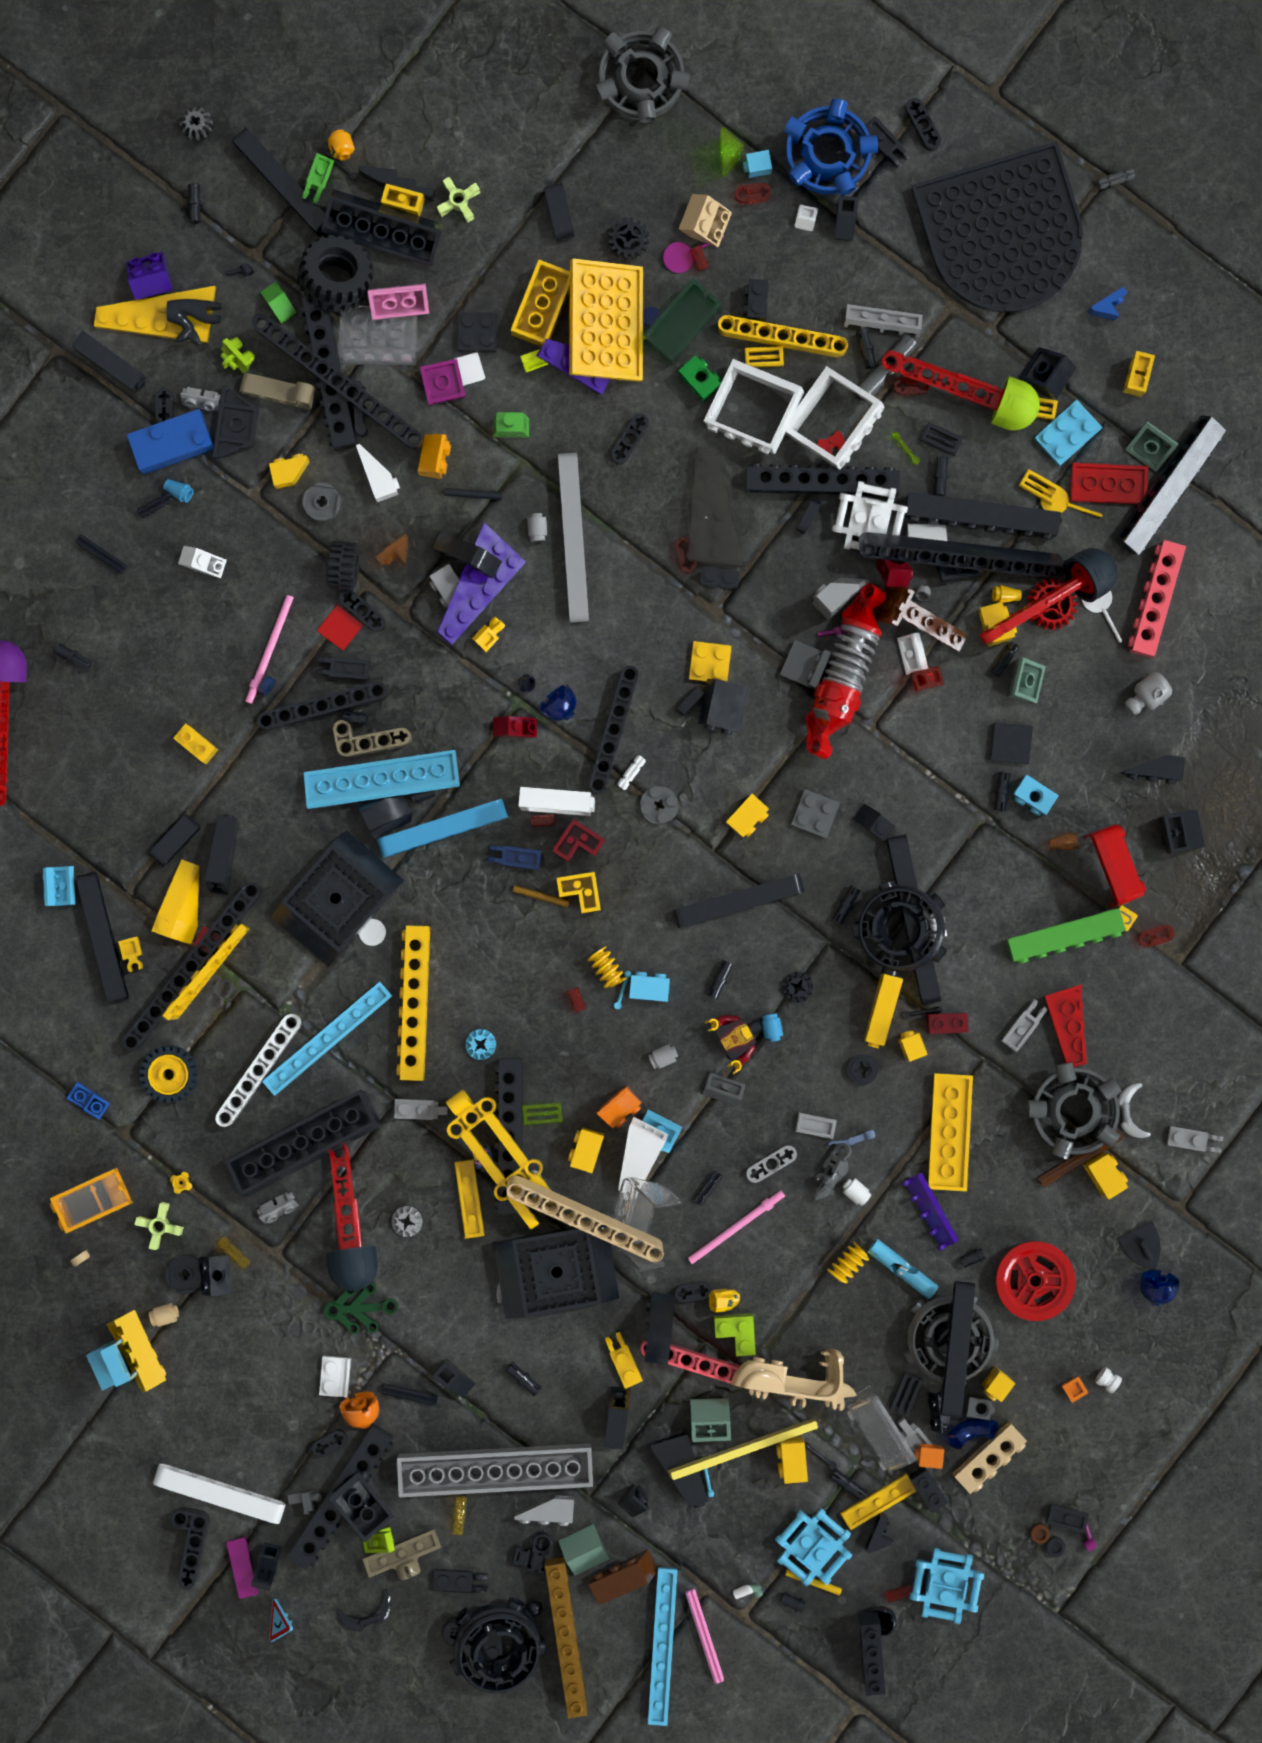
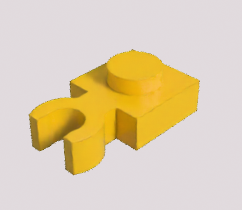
M133 937L118 941L123 960L129 959L128 971L133 972L132 965L134 963L138 964L139 970L143 969V963L138 960V956L143 955L139 938Z

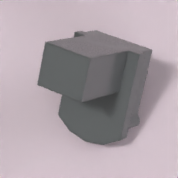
M313 1489L291 1492L287 1495L289 1504L303 1503L305 1515H311L312 1511L315 1510L314 1508L317 1507L316 1503L322 1500V1495L320 1493L314 1494Z

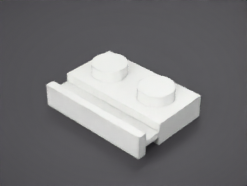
M323 1355L319 1395L348 1397L351 1358Z

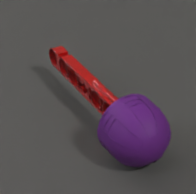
M0 640V806L4 805L6 801L7 789L5 785L7 781L10 682H27V663L23 652L14 643Z

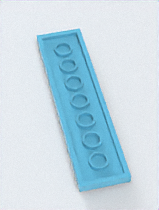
M455 750L304 772L306 805L308 809L460 786Z

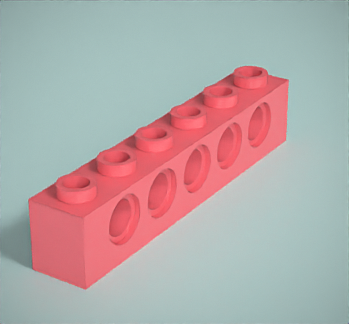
M1166 540L1156 545L1154 555H1156L1155 563L1152 562L1149 569L1151 577L1144 586L1145 598L1141 599L1138 610H1141L1139 617H1136L1133 625L1135 633L1134 636L1131 635L1128 642L1130 653L1148 658L1155 657L1186 546ZM1163 558L1170 560L1169 567L1162 564ZM1157 576H1162L1165 579L1164 585L1158 584ZM1152 594L1159 596V603L1152 601ZM1148 612L1154 615V622L1147 620L1146 614ZM1142 631L1149 633V640H1144L1141 637Z

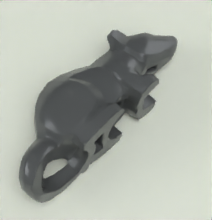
M838 1144L823 1164L825 1168L824 1174L819 1173L816 1176L818 1181L821 1180V1184L817 1187L814 1194L815 1200L825 1198L828 1195H835L834 1186L848 1172L849 1164L847 1158L852 1154V1149L848 1144ZM845 1149L844 1154L836 1156L839 1150Z

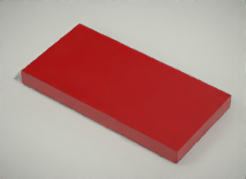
M1072 463L1070 502L1138 505L1148 491L1149 466Z

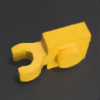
M493 617L490 620L489 627L484 625L472 639L487 652L499 639L496 634L505 625L501 620Z

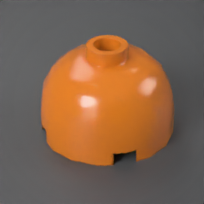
M359 1392L354 1394L356 1398L349 1400V1397H347L340 1404V1411L348 1425L364 1429L377 1419L380 1408L377 1396L374 1393Z

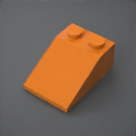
M625 1085L597 1110V1114L612 1129L615 1126L619 1128L627 1121L625 1119L627 1115L631 1113L633 1116L641 1109L639 1105L642 1102Z

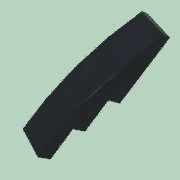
M359 166L358 168L361 176L376 185L385 188L386 184L422 193L424 200L434 201L433 188L416 187L415 179L398 177L396 169Z

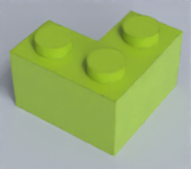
M752 1313L714 1316L716 1338L734 1337L736 1356L756 1355Z

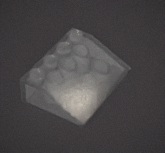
M370 305L350 307L348 311H342L341 309L338 341L340 364L416 365L418 315L372 320Z

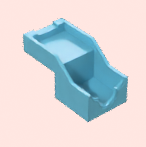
M122 1339L106 1343L86 1355L102 1391L113 1385L116 1387L122 1385L137 1375V1372L129 1373L117 1347L122 1342Z

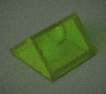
M723 127L720 128L719 144L722 177H726L743 157L745 145Z

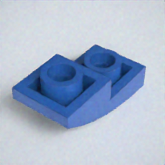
M78 1081L66 1097V1099L80 1106L84 1111L99 1120L110 1104Z

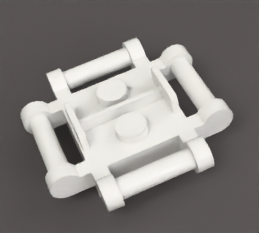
M858 481L855 495L840 493L839 499L841 501L836 524L833 525L832 531L847 534L844 549L849 550L853 548L859 550V542L852 541L853 535L860 536L865 532L886 534L892 510L897 511L892 535L900 536L904 514L907 513L908 507L893 503L896 494L895 488L886 489L866 485L864 482ZM862 492L886 496L888 500L884 501L861 495ZM848 501H852L853 506L848 527H845L843 523Z

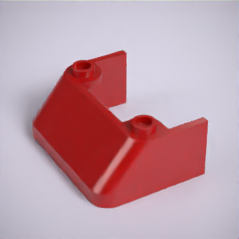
M1118 824L1083 835L1084 839L1091 838L1114 898V902L1109 903V907L1121 906L1144 896L1146 891L1145 884L1138 877L1124 837H1126L1125 831Z

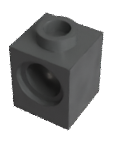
M967 1394L964 1414L967 1417L990 1420V1415H994L995 1404L992 1403L993 1401L989 1397ZM979 1403L985 1404V1409L982 1412L976 1411V1406Z

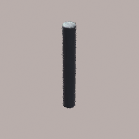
M445 488L444 496L502 500V492Z

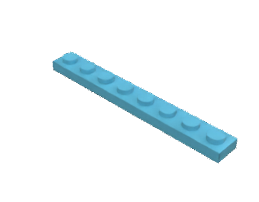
M378 982L262 1082L276 1096L392 997L391 993L381 982Z
M658 1567L648 1725L667 1726L677 1568Z

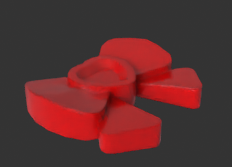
M836 431L833 436L826 440L819 439L817 441V445L831 455V448L836 446L840 451L845 443L840 431Z

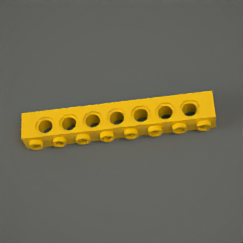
M406 926V930H402V941H405V949L401 951V960H405L400 974V978L404 979V987H400V999H403V1006L399 1007V1018H402V1026L398 1028V1037L402 1038L401 1045H398L397 1056H401V1063L397 1064V1076H400V1080L424 1081L430 927ZM413 940H418L421 944L420 949L417 951L411 949L410 944ZM413 959H417L420 962V967L417 970H413L410 967V962ZM412 978H416L419 981L417 989H412L409 986V981ZM412 997L418 1000V1006L414 1009L408 1005V1001ZM410 1017H415L418 1021L417 1026L414 1028L410 1027L407 1023ZM409 1036H414L417 1039V1044L414 1047H410L407 1044ZM412 1055L416 1058L414 1066H409L406 1063L407 1056Z

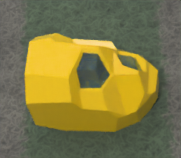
M731 1289L713 1290L709 1294V1306L713 1312L732 1310L740 1301V1294Z

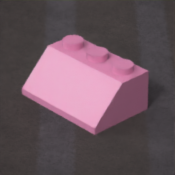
M426 283L368 290L372 320L429 314Z

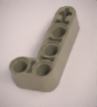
M243 373L239 393L310 410L316 390L314 386L304 382L293 384L250 373Z
M339 720L333 726L337 751L343 757H353L404 747L412 741L411 733L405 728L354 737L352 727L348 722ZM340 725L347 726V732L345 734L338 733V727ZM402 732L408 735L404 742L400 739H395L396 744H393L391 734L394 737H400ZM382 736H388L389 742L385 746L379 744V739ZM367 739L370 741V746L368 749L363 750L360 747V743ZM345 743L351 745L349 753L342 752V746Z

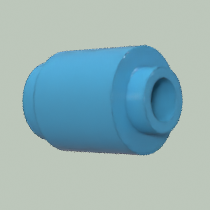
M777 1013L762 1016L763 1021H761L764 1038L769 1039V1042L781 1040L780 1036H783V1030Z

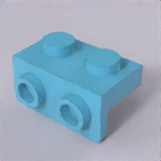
M74 866L43 868L45 906L75 905Z
M648 1110L642 1121L668 1134L661 1151L670 1153L682 1127Z

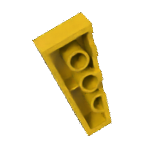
M135 1310L125 1313L106 1324L115 1341L122 1339V1342L117 1346L131 1373L137 1372L134 1378L141 1392H146L166 1381V1372L162 1365H159L156 1352L151 1347Z

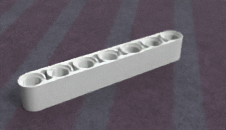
M289 1014L282 1019L216 1114V1122L219 1126H229L237 1119L299 1030L301 1018L298 1015ZM290 1017L295 1018L297 1022L294 1028H290L287 1025V1020ZM279 1033L285 1035V1042L283 1044L278 1043L276 1040V1036ZM267 1049L274 1051V1058L272 1060L267 1059L265 1056ZM256 1065L263 1067L262 1075L255 1074L254 1068ZM245 1081L252 1083L250 1091H246L243 1088ZM234 1097H239L241 1099V1105L239 1107H235L232 1104V1099ZM224 1112L230 1115L228 1123L223 1122L221 1119V1115Z
M166 1464L158 1465L153 1484L158 1487L275 1524L280 1523L286 1505L282 1501Z

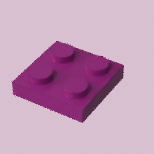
M457 359L420 367L428 405L466 397Z

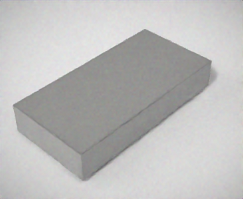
M799 1112L795 1132L833 1139L837 1120Z

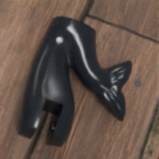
M199 299L167 301V321L179 325L183 329L175 338V341L185 342L190 340L196 345H202L187 315L205 324L221 323V315L207 314V311L221 310V303Z

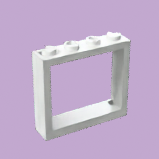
M733 359L704 422L708 426L707 429L714 433L720 431L731 440L737 438L748 447L753 445L765 454H769V452L775 454L804 391L799 385ZM738 374L793 396L771 444L715 422Z
M826 366L796 408L785 434L841 470L845 463L849 462L853 451L860 447L863 437L871 432L873 423L881 417L885 407L880 400ZM833 380L872 404L835 457L797 432Z
M520 787L519 808L522 811L590 816L591 812L595 810V797L591 796V792Z

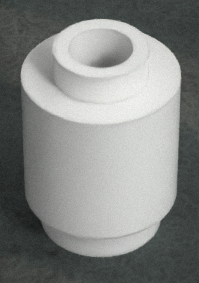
M849 1178L842 1186L844 1188L843 1193L855 1204L863 1206L871 1197L869 1189L856 1178L852 1180Z

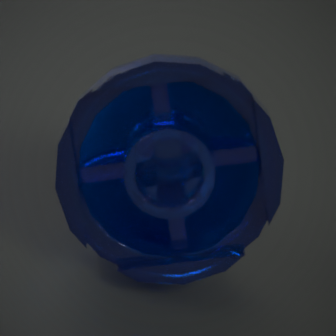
M566 684V687L562 685L552 691L547 696L549 698L546 703L542 701L539 705V710L547 719L552 721L565 719L567 721L575 714L573 711L577 706V699L573 690Z
M1148 1270L1143 1272V1276L1141 1275L1140 1290L1142 1295L1156 1306H1161L1174 1300L1179 1290L1180 1280L1171 1273H1168L1166 1276L1162 1275L1160 1270Z

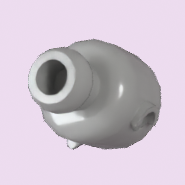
M1152 672L1135 686L1134 692L1136 696L1127 699L1125 706L1133 715L1139 714L1144 706L1149 710H1154L1159 705L1162 706L1164 701L1172 695V688L1160 673Z

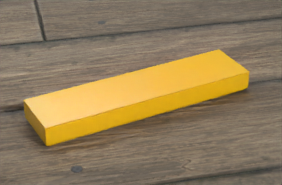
M474 1159L455 1162L465 1239L485 1236Z
M906 1473L865 1497L862 1501L843 1510L840 1514L851 1531L915 1493L916 1489Z

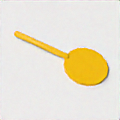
M1050 487L1047 488L1048 490L1052 491L1053 493L1055 492L1054 489H1052V488H1050ZM1062 488L1052 505L1040 500L1044 510L1062 513L1067 507L1100 518L1103 517L1100 513L1070 504L1068 494ZM1042 493L1045 496L1051 498V496L1047 495L1046 493Z

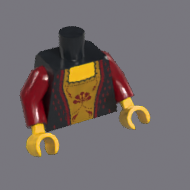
M722 1015L715 1019L706 1020L705 1023L710 1022L712 1025L708 1031L715 1030L732 1061L727 1067L733 1065L735 1067L733 1074L737 1073L750 1060L756 1049V1040L753 1035L763 1030L760 1023L756 1020L747 1025L744 1018L740 1019L737 1015Z

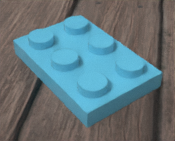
M1076 400L1043 429L1034 440L1060 467L1103 427Z

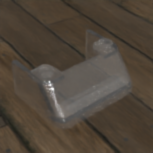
M634 1177L625 1178L621 1184L613 1219L651 1235L649 1230L655 1208L681 1204V1200L663 1184ZM617 1233L616 1235L623 1236L624 1233ZM637 1240V1241H634L633 1243H634V1244H639V1243H641V1241ZM613 1245L638 1271L661 1268L665 1265L662 1260L651 1262Z
M871 1385L857 1393V1396L845 1401L849 1409L846 1413L852 1422L854 1420L857 1421L879 1456L880 1460L877 1462L883 1471L888 1470L890 1473L917 1460Z

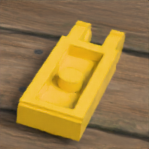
M618 1332L616 1333V1338L621 1345L620 1348L615 1350L613 1342L609 1337L605 1338V1341L626 1389L642 1382L643 1379L628 1345L625 1344L621 1333Z

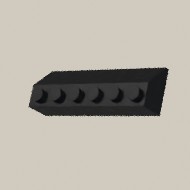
M333 189L321 232L336 237L338 235L344 236V239L349 240L350 238L355 243L432 266L444 224Z

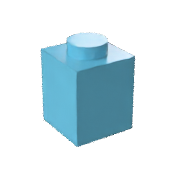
M769 150L746 154L745 161H743V169L745 173L748 172L749 178L771 174L772 165Z

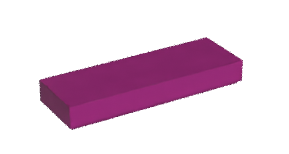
M246 1536L228 1540L226 1544L239 1599L258 1595V1588L251 1587L255 1573Z

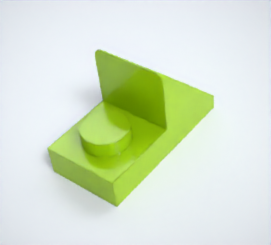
M382 1528L365 1543L363 1542L365 1553H390L395 1551L391 1528Z

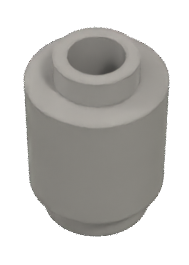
M542 513L531 514V517L527 518L530 541H545V536H547L546 517H542Z
M667 1044L652 1051V1054L648 1056L654 1069L658 1067L661 1069L676 1062L678 1053L674 1046L670 1047Z

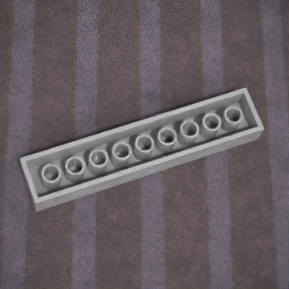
M591 1444L399 1454L397 1457L399 1497L593 1487Z

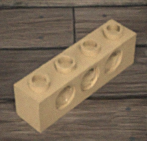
M1008 1421L952 1474L970 1494L973 1491L976 1493L982 1488V1483L987 1478L991 1479L996 1475V1470L1001 1465L1005 1466L1010 1462L1011 1456L1015 1452L1019 1453L1024 1449L1027 1440ZM1004 1441L1010 1443L1009 1448L1006 1450L1000 1448L1001 1443ZM993 1454L996 1456L994 1462H986L988 1455ZM981 1468V1474L973 1476V1469Z

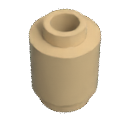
M172 1303L153 1308V1311H149L152 1326L160 1327L176 1322L177 1317H179V1310Z

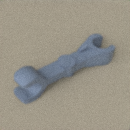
M869 1130L846 1140L830 1141L828 1146L840 1143L854 1145L857 1142L875 1138L874 1130Z

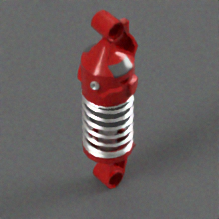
M871 583L866 584L859 591L858 595L855 596L853 603L842 612L840 628L850 633L851 637L841 634L837 635V637L849 642L848 646L839 643L834 644L836 648L842 651L831 653L835 660L828 661L830 668L825 670L827 677H823V680L815 688V700L811 711L806 715L808 734L805 741H807L808 752L821 759H827L832 754L833 749L828 738L829 735L851 724L854 713L860 708V696L863 689L861 682L866 680L864 673L869 672L866 665L872 663L871 658L868 656L875 654L874 649L871 647L878 645L877 641L880 640L882 635L872 610L885 601L886 593ZM867 639L872 641L873 643H865V641ZM863 647L869 650L870 652L862 651Z

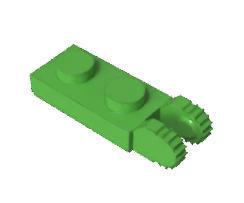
M319 153L316 154L305 183L303 199L308 197L311 188L317 191L314 195L313 203H318L335 160Z

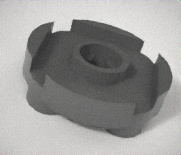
M316 483L307 489L303 495V507L307 515L316 521L325 522L332 520L341 509V497L338 491L328 483ZM321 497H324L325 501H327V504L323 507H320V504L317 503V500H321Z
M654 786L643 794L640 801L641 812L650 823L665 824L675 817L678 811V799L669 788ZM662 800L665 806L664 809L656 810L654 802Z

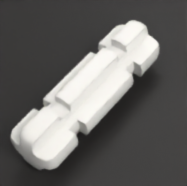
M638 755L617 785L625 790L646 760Z

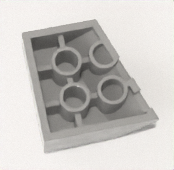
M839 578L828 586L823 584L814 594L812 604L829 620L869 581L867 579Z

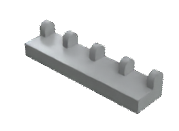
M847 304L844 327L848 328L850 324L861 326V330L865 329V327L878 328L881 333L884 332V329L899 331L898 335H902L903 332L913 333L916 338H919L923 315Z

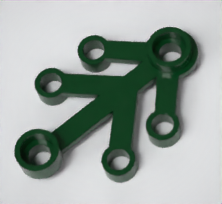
M371 1282L369 1285L374 1287L373 1291H368L366 1286L351 1305L342 1306L349 1296L357 1292L356 1290L350 1293L348 1290H345L337 1301H329L325 1304L323 1313L327 1319H337L348 1328L349 1333L356 1334L360 1330V1325L357 1322H351L344 1315L351 1313L367 1327L369 1332L375 1333L379 1329L378 1322L369 1319L362 1312L384 1311L386 1314L392 1315L398 1310V1302L393 1298H389L384 1303L362 1304L370 1294L376 1291L375 1283ZM390 1302L393 1303L394 1308L389 1309L387 1307V1304ZM335 1307L337 1312L331 1313L330 1308ZM371 1323L376 1324L375 1330L370 1329ZM356 1325L357 1331H352L350 1326Z

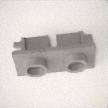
M183 388V393L180 394L182 405L189 408L195 407L219 412L221 394L205 390L204 396H201V389Z
M285 1192L276 1197L277 1205H274V1202L271 1200L259 1206L260 1208L257 1209L260 1215L259 1219L265 1224L272 1223L279 1216L293 1212L299 1204L294 1200L295 1197L292 1192Z

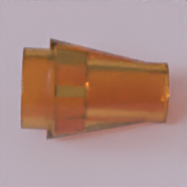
M1071 831L1050 838L1051 849L1074 850V848H1079L1077 832L1072 833Z

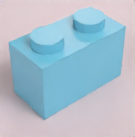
M636 972L635 975H631L629 998L668 1002L670 979L666 978V974L655 973V977H648L646 972Z

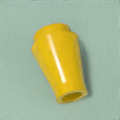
M1003 585L993 587V602L1006 603L1021 600V590Z

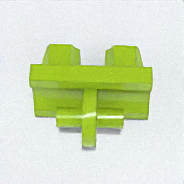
M238 337L231 340L227 338L223 340V346L220 349L223 352L221 357L224 359L222 366L224 368L230 366L233 370L238 368L242 373L248 372L249 366L255 359V355L249 350L243 354L239 351L243 344Z

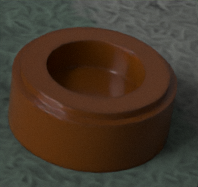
M1037 1523L1031 1527L1030 1537L1035 1543L1044 1544L1049 1540L1050 1532L1044 1524Z

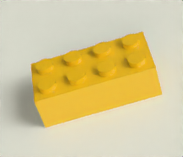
M538 260L512 325V336L540 347L545 339L551 340L570 292V271Z

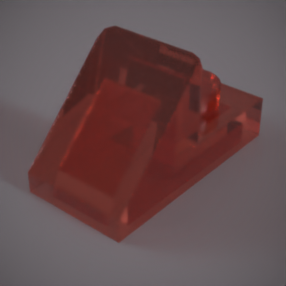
M939 666L910 673L916 693L945 684Z

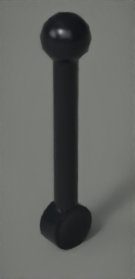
M326 151V157L335 160L334 162L349 175L350 180H356L357 175L355 172H350L340 161L331 156L330 151Z
M936 1006L934 1009L913 1012L903 1011L902 1016L908 1018L912 1015L933 1012L939 1014L942 1012V1008Z
M805 1442V1450L811 1451L826 1462L830 1469H836L837 1465L834 1461H829L810 1447L808 1442Z

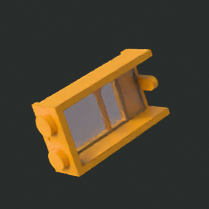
M117 1168L50 1198V1207L54 1213H57L59 1227L65 1233H69L133 1203Z

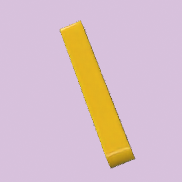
M729 315L722 316L718 321V332L724 337L772 346H783V348L836 358L844 356L848 348L847 340L841 336ZM724 322H728L731 324L732 327L728 330H725L722 328L721 324ZM742 326H748L750 328V332L742 333L740 328ZM765 329L769 332V335L762 337L759 331ZM785 333L788 338L780 340L777 335ZM803 336L806 339V343L800 344L796 338ZM822 340L825 346L817 347L815 341ZM836 343H840L843 345L844 349L842 351H837L834 348V345Z

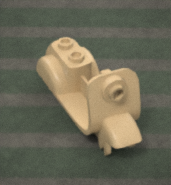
M827 1348L821 1352L822 1355H825V1362H819V1364L826 1367L825 1381L787 1376L788 1367L783 1366L782 1361L772 1360L771 1363H766L764 1358L754 1357L753 1360H747L737 1369L730 1383L734 1386L747 1388L751 1396H753L755 1390L757 1398L760 1397L761 1392H763L762 1399H765L769 1392L792 1396L790 1405L795 1406L796 1400L800 1399V1407L806 1406L805 1398L822 1400L826 1407H829L831 1402L833 1410H836L837 1404H839V1411L844 1409V1398L857 1396L853 1388L843 1383L844 1357L840 1351L833 1348Z

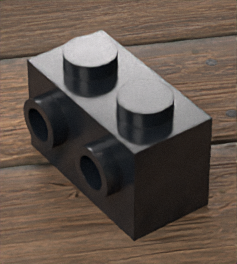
M749 279V283L745 285L744 296H747L748 300L747 304H744L743 315H747V319L766 322L768 280Z

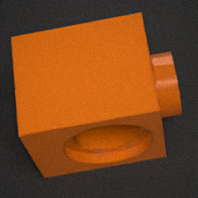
M919 1443L918 1449H915L914 1460L917 1461L919 1467L943 1468L944 1448L942 1445Z

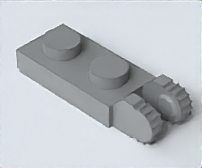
M1035 999L1020 1014L1001 1040L1015 1052L1019 1051L1047 1011V1008L1043 1006L1035 1018L1030 1015L1038 1003Z
M1169 1126L1166 1145L1221 1153L1219 1147L1207 1146V1140L1213 1139L1220 1142L1223 1141V1137L1211 1135L1208 1132Z

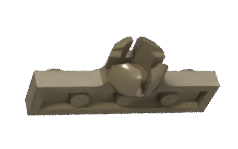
M434 1529L395 1545V1551L376 1553L362 1560L369 1578L387 1570L395 1569L400 1580H407L421 1572L418 1563L419 1557L440 1549L442 1546Z

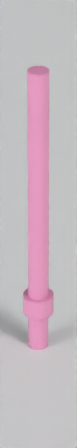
M287 595L254 680L251 679L249 684L250 690L245 702L252 704L294 599L292 596Z
M780 1190L771 1198H766L761 1202L760 1206L688 1257L691 1264L695 1263L766 1210H771L775 1203L785 1197L784 1193Z

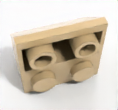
M692 194L679 230L693 239L719 247L732 212L708 195Z

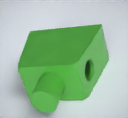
M496 413L493 417V437L529 438V418L524 413Z

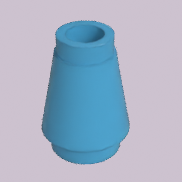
M167 479L164 483L163 489L180 502L187 503L192 498L193 489L190 488V485Z

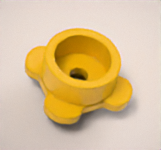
M182 1172L178 1176L173 1175L170 1178L176 1194L192 1188L187 1172Z

